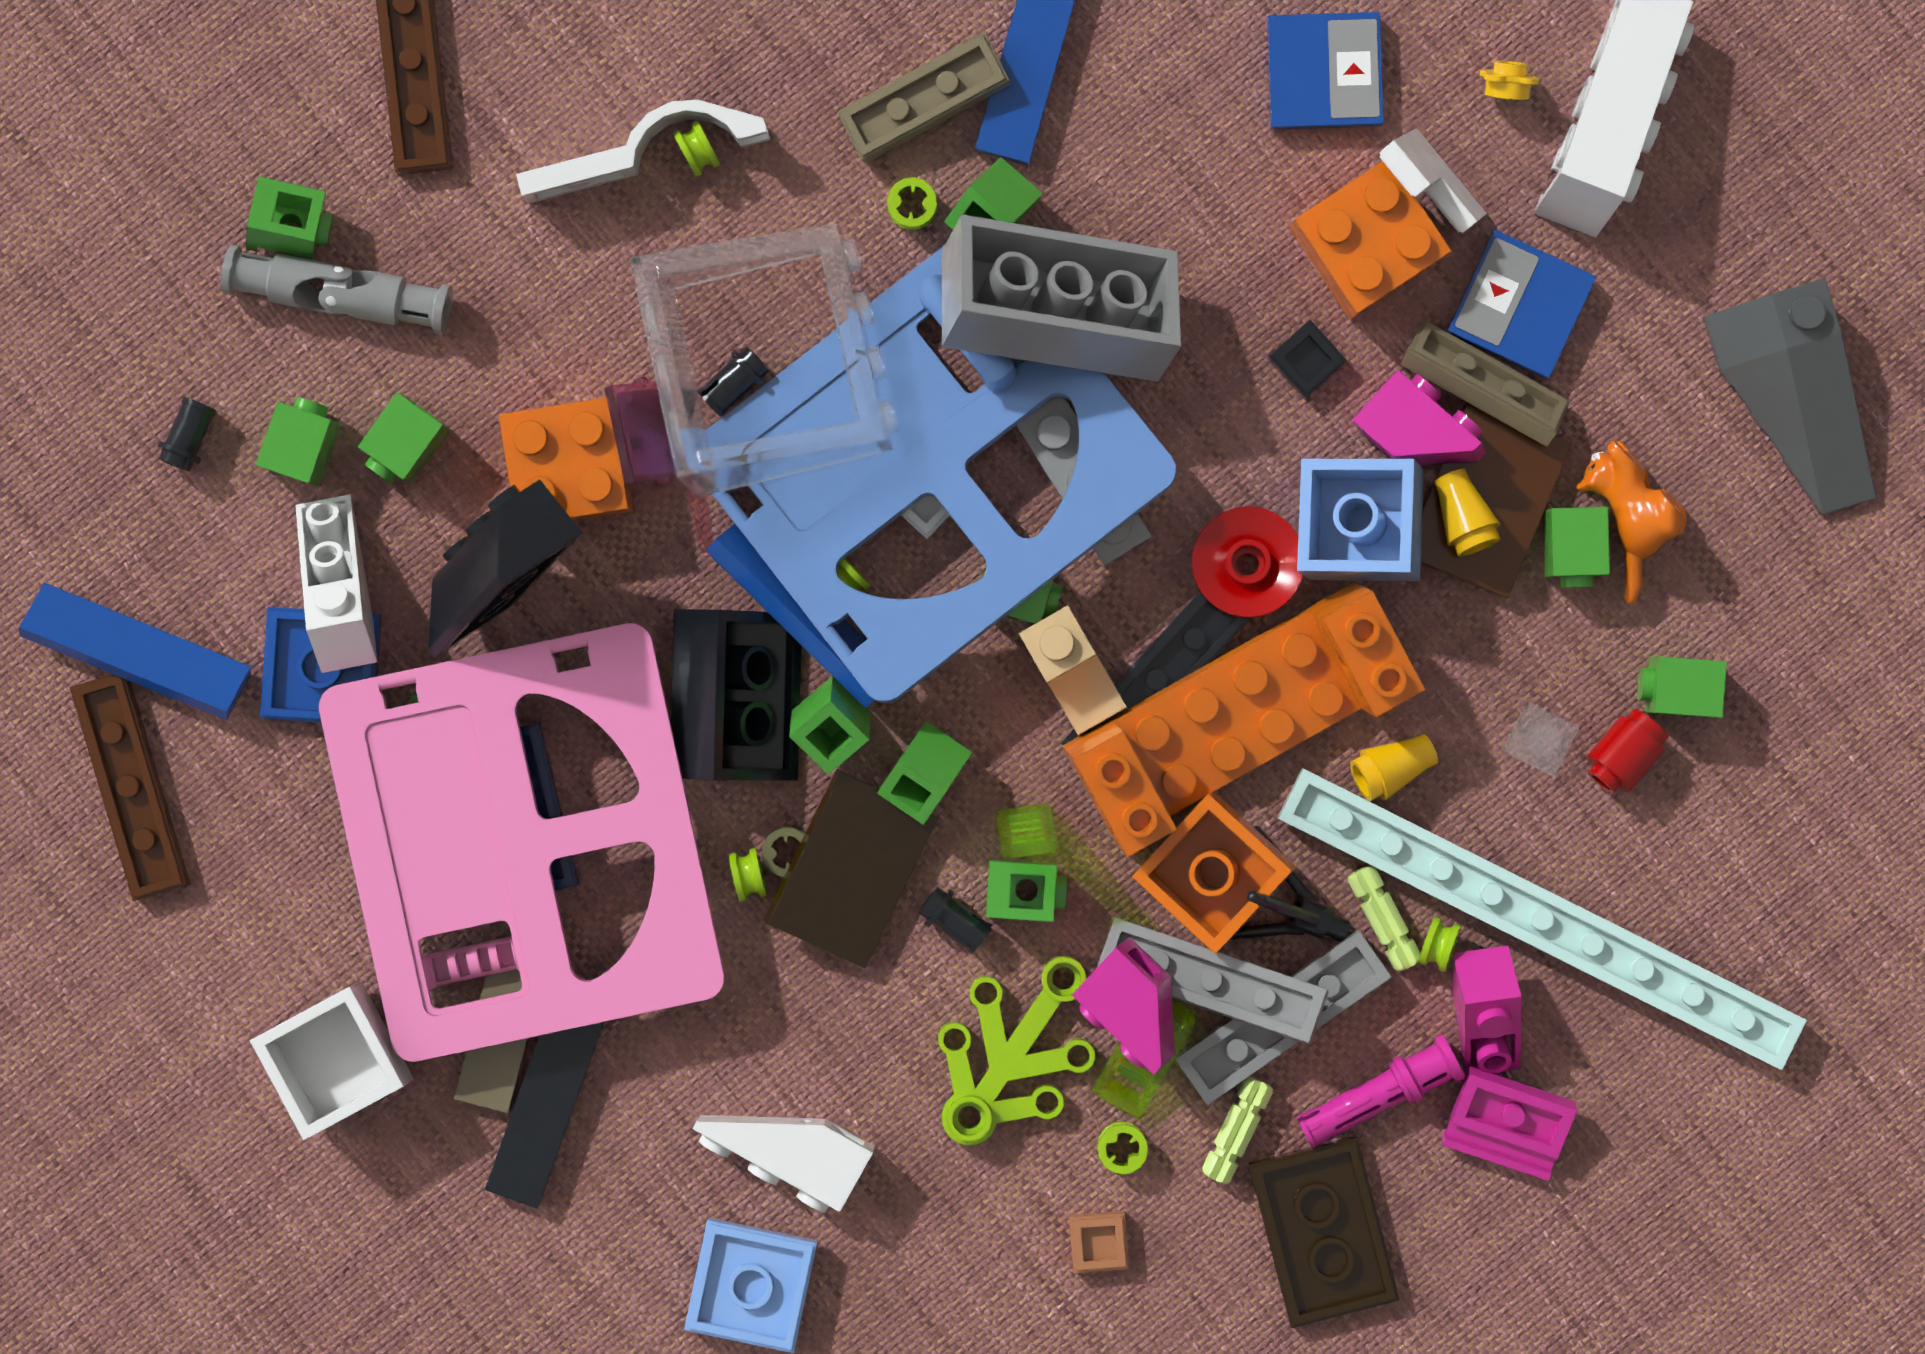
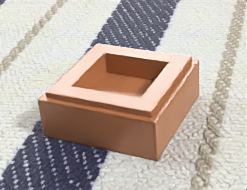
M1124 1211L1069 1215L1073 1273L1129 1269Z

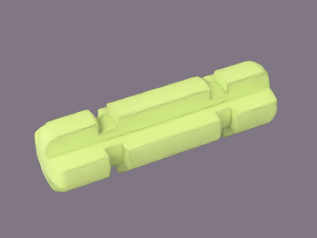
M1367 865L1356 870L1348 876V882L1355 896L1362 898L1364 903L1361 904V907L1379 942L1382 945L1386 944L1388 950L1385 953L1393 968L1397 971H1403L1416 965L1419 962L1421 953L1414 939H1408L1406 934L1409 930L1389 892H1383L1381 886L1384 885V882L1374 866Z
M1252 1076L1247 1077L1243 1081L1237 1093L1240 1098L1238 1104H1232L1214 1141L1217 1148L1215 1152L1210 1150L1203 1164V1173L1209 1178L1223 1184L1231 1182L1238 1167L1235 1161L1238 1156H1243L1261 1119L1258 1114L1260 1108H1266L1273 1094V1088L1266 1082Z

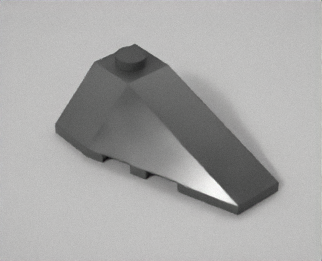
M1823 278L1776 292L1703 317L1719 372L1728 385L1734 387L1750 410V416L1759 429L1765 431L1782 456L1783 463L1819 514H1825L1875 499L1876 494L1842 332L1826 279Z

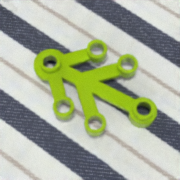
M1057 956L1046 963L1041 974L1043 989L1008 1041H1006L999 1005L1003 996L1000 982L989 975L979 976L972 982L969 996L973 1005L978 1008L989 1069L976 1088L967 1056V1050L971 1045V1032L969 1028L961 1022L952 1021L946 1023L940 1029L938 1044L947 1056L954 1093L944 1104L942 1124L947 1135L955 1142L962 1145H977L992 1135L997 1123L1034 1116L1042 1119H1053L1063 1110L1064 1098L1062 1092L1052 1084L1039 1085L1030 1096L995 1100L1007 1081L1063 1070L1083 1073L1093 1066L1095 1062L1094 1048L1089 1041L1083 1038L1070 1039L1061 1048L1026 1054L1060 1003L1074 1000L1075 998L1072 994L1086 980L1085 970L1075 958ZM1062 967L1069 968L1074 973V981L1067 988L1057 987L1053 982L1054 972ZM984 982L993 984L997 990L996 998L989 1003H983L975 996L977 986ZM959 1029L964 1033L966 1041L962 1047L951 1049L945 1044L944 1035L948 1030ZM1076 1045L1084 1046L1089 1051V1058L1083 1065H1074L1068 1060L1069 1050ZM1052 1092L1057 1096L1058 1104L1052 1111L1046 1112L1038 1108L1036 1100L1041 1093ZM972 1106L980 1112L981 1117L976 1125L965 1126L960 1122L959 1113L964 1107Z

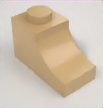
M1068 605L1019 633L1078 736L1128 709Z

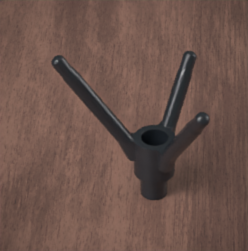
M1254 826L1258 832L1272 843L1259 826ZM1293 871L1286 879V882L1297 895L1293 904L1256 891H1250L1247 895L1250 902L1288 916L1287 920L1280 923L1244 926L1230 940L1276 935H1304L1306 933L1318 939L1326 935L1335 940L1343 941L1348 934L1350 922L1333 915L1331 907L1319 903V899L1303 884Z

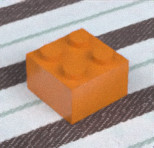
M1383 161L1294 219L1289 227L1349 320L1357 317L1443 260L1451 252V249L1414 195L1411 196Z
M611 397L498 414L510 487L516 485L521 492L540 479L574 522L634 512L619 412L615 410V407L618 408L617 402Z
M1214 791L1208 793L1180 823L1177 830L1169 835L1132 878L1216 954L1261 907L1248 900V893L1256 891L1271 896L1297 866Z

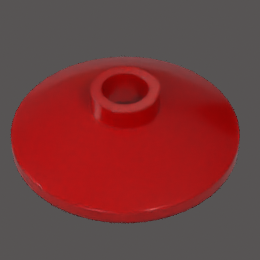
M1243 506L1220 513L1206 524L1194 545L1192 570L1200 592L1214 607L1232 616L1255 618L1275 612L1293 597L1303 577L1297 571V533L1285 519L1264 508ZM1248 556L1255 559L1258 564L1257 571L1251 575L1242 574L1237 568V561L1240 558Z

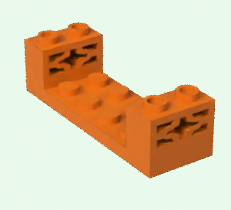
M1353 582L1083 735L1062 745L1114 842L1129 857L1177 830L1170 816L1202 799L1208 793L1218 790L1360 709L1365 710L1374 717H1378L1421 693L1425 688L1374 592Z

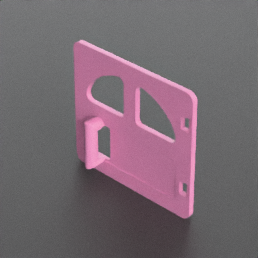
M635 623L616 625L335 685L323 693L319 702L320 718L393 1050L400 1058L410 1062L432 1059L708 1000L719 993L724 984L725 973L652 636L646 628ZM588 646L591 666L564 672L558 671L556 658L553 656V653ZM413 683L417 684L416 692L419 703L387 709L385 695L382 690ZM526 694L550 696L574 706L594 720L613 739L631 765L639 782L637 796L632 801L551 819L542 817L537 808L517 715L519 700ZM631 842H644L654 852L655 869L651 897L641 927L630 947L614 966L593 980L581 979L572 969L551 873V864L555 859ZM497 921H506L510 926L512 935L510 937L425 955L421 954L420 939L423 937ZM516 969L520 972L522 987L518 992L443 1008L435 1007L432 1003L429 990L437 986Z

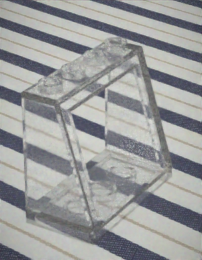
M837 223L655 252L629 258L676 475L695 496H707L893 450L890 433L899 432L892 400L881 399L877 381L878 379L886 378L885 365L879 345L869 346L865 328L867 325L874 324L872 308L867 292L857 293L853 272L862 270L860 255L855 238L845 239ZM820 254L858 422L710 448L675 290Z

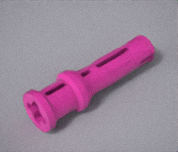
M1444 1035L1436 1036L1435 1044L1406 1059L1400 1055L1393 1058V1062L1389 1064L1391 1069L1379 1074V1076L1359 1084L1316 1108L1297 1115L1296 1118L1312 1149L1406 1100L1409 1104L1413 1102L1417 1104L1423 1101L1424 1093L1451 1079L1457 1082L1466 1079Z

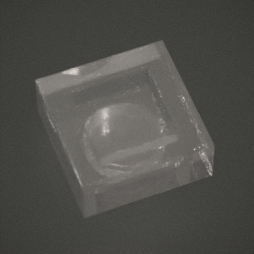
M1526 702L1501 752L1549 777H1555L1579 727L1531 702Z

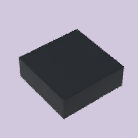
M1311 320L1306 322L1267 358L1304 400L1347 362L1346 358Z

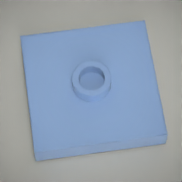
M709 1217L705 1228L684 1330L794 1353L818 1240Z

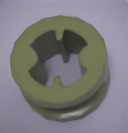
M783 827L767 836L762 847V857L764 864L770 872L784 877L791 864L790 861L787 862L785 868L776 863L774 859L779 852L773 846L775 841L783 837L784 841L788 842L790 836H792L801 843L805 832L795 827Z

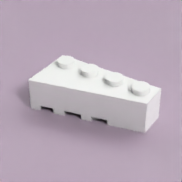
M1615 0L1590 65V69L1594 70L1595 74L1594 76L1589 75L1571 115V117L1578 119L1577 125L1572 124L1562 146L1557 151L1551 170L1558 173L1545 193L1540 195L1534 211L1535 215L1596 238L1622 201L1628 203L1633 201L1644 171L1636 169L1640 153L1648 154L1661 125V122L1653 119L1658 103L1663 105L1667 103L1677 80L1678 73L1670 70L1675 54L1682 57L1694 31L1695 25L1686 22L1693 4L1692 0Z

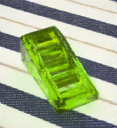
M1042 803L1006 808L997 812L996 818L1002 857L1005 856V859L1056 852V849H1059L1053 813L1048 804Z
M1172 1000L1175 1055L1155 1074H1150L1123 1059L1125 1056L1120 1049L1122 1043L1118 1041L1091 1092L1140 1119L1191 1033L1197 1015ZM1117 1071L1142 1085L1144 1088L1139 1094L1112 1079L1115 1072Z

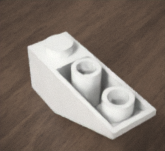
M351 495L295 505L306 631L321 673L377 663L373 616Z
M700 1115L692 1128L702 1134L699 1143L704 1147L728 1158L731 1151L751 1162L747 1168L751 1173L773 1185H777L780 1179L800 1189L796 1196L799 1200L823 1213H826L829 1206L839 1212L841 1211L871 1158L875 1147L828 1119Z

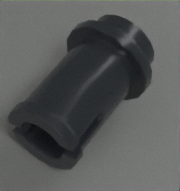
M748 346L740 352L734 349L731 352L733 359L703 387L697 390L702 399L720 417L755 383H758L760 386L765 383L762 377L769 369Z
M183 397L182 405L166 441H159L157 447L162 449L158 459L171 466L190 472L193 463L199 464L201 461L197 453L211 419L216 414V410L193 399Z
M937 886L926 899L918 914L926 919L924 922L926 927H930L932 924L966 948L967 952L972 954L984 940L992 924L985 922L952 897L954 894L952 889H948L945 892Z

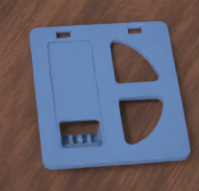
M944 246L696 437L688 449V461L692 469L865 692L879 703L895 702L1168 491L1174 484L1177 476V469L1172 456L1104 373L1020 359L1013 362L1007 357L960 350L984 382V385L973 393L964 391L917 330L919 325L930 316H933L942 327V250ZM1054 397H1064L1072 402L1079 425V447L1073 476L1062 502L1043 530L1033 538H1023L1012 530L969 476L967 465L973 458L1048 400ZM744 483H747L763 504V506L752 513L750 518L747 517L730 495V492L737 490ZM926 496H933L940 502L987 564L985 575L979 581L949 593L918 599H889L865 594L846 585L838 577V567L843 559ZM848 616L853 619L867 637V640L859 645L854 652H852L833 627Z

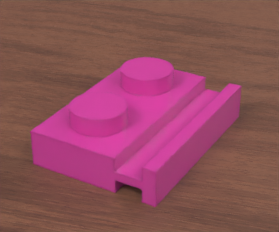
M1469 1066L1465 1076L1466 1079L1463 1081L1450 1114L1451 1118L1447 1129L1443 1132L1442 1145L1549 1181L1554 1162L1560 1155L1577 1113L1576 1101L1495 1074L1482 1072L1480 1069Z

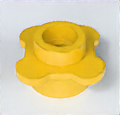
M1497 60L1494 61L1493 70H1480V76H1483L1486 80L1485 95L1502 99L1528 100L1530 98L1531 85H1538L1540 78L1535 77V74L1527 73L1528 64L1514 61Z

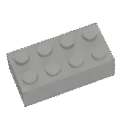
M961 214L942 250V347L1158 382L1181 347L1177 251Z

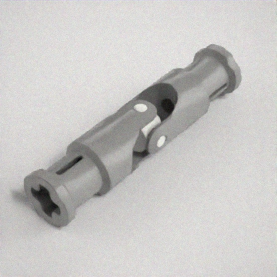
M230 245L225 253L220 279L223 294L233 295L236 291L267 296L270 303L330 314H347L353 318L397 326L402 321L432 327L434 333L444 335L447 329L453 300L451 285L442 284L439 289L407 283L405 277L368 270H351L342 265L279 253L274 258L243 253L240 246ZM314 278L325 279L323 289L318 292L310 286L307 280Z

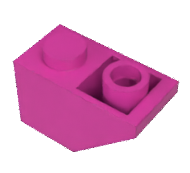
M1397 370L1352 419L1357 429L1390 459H1415L1419 465L1479 462L1487 454L1482 442L1478 440L1484 433L1481 428L1460 410L1453 416L1448 414L1436 403L1442 395L1419 374H1416L1412 380H1409L1403 373Z
M1129 937L1104 959L1072 996L1081 1004L1079 1009L1091 1024L1099 1029L1106 1028L1122 1043L1120 1049L1132 1064L1141 1069L1147 1068L1151 1073L1155 1074L1175 1055L1171 976Z
M1509 946L1452 953V989L1465 1076L1469 1066L1491 1074H1497L1505 1070L1520 1069L1522 996Z

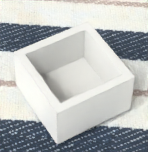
M362 981L250 1040L303 1141L414 1080L404 1059L400 1058L393 1050L389 1032Z

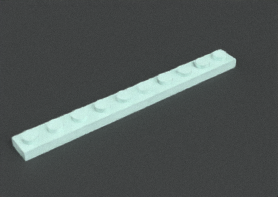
M1303 768L1277 819L1780 1070L1783 1069L1807 1021Z

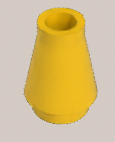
M1465 469L1449 472L1434 481L1439 495L1448 546L1455 547L1459 557L1479 552L1500 541V536L1496 529L1500 526V522L1470 481Z
M1421 734L1412 739L1360 750V757L1350 761V768L1354 781L1366 800L1372 801L1379 797L1385 801L1426 769L1438 764V756L1427 735Z

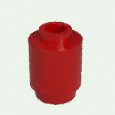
M1633 709L1627 717L1620 716L1586 756V759L1592 765L1588 774L1597 784L1612 794L1618 788L1630 793L1664 753L1662 745L1669 736L1651 717L1638 709Z

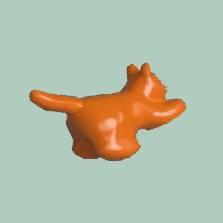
M1619 440L1617 442H1610L1607 446L1608 453L1597 452L1592 455L1591 461L1585 469L1584 479L1577 485L1576 489L1580 492L1593 491L1608 499L1614 512L1620 540L1625 549L1626 583L1624 598L1627 604H1634L1643 587L1642 561L1659 551L1669 539L1680 536L1684 532L1687 516L1685 508L1669 491L1649 486L1647 469L1627 445Z

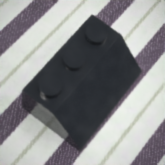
M540 479L521 492L516 485H512L500 493L488 504L490 511L483 514L466 528L467 536L456 542L442 555L447 564L432 579L428 650L435 658L512 607L583 534Z
M674 609L671 726L683 779L798 781L799 746L789 737L792 710L800 704L802 646L768 612Z

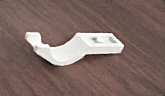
M701 100L671 101L648 112L630 132L625 146L518 173L516 176L521 195L528 203L636 176L639 174L641 156L652 137L668 125L690 119L712 122L729 132L741 148L770 141V137L762 117Z

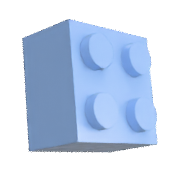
M1301 459L1297 571L1308 580L1420 581L1424 470L1415 459Z

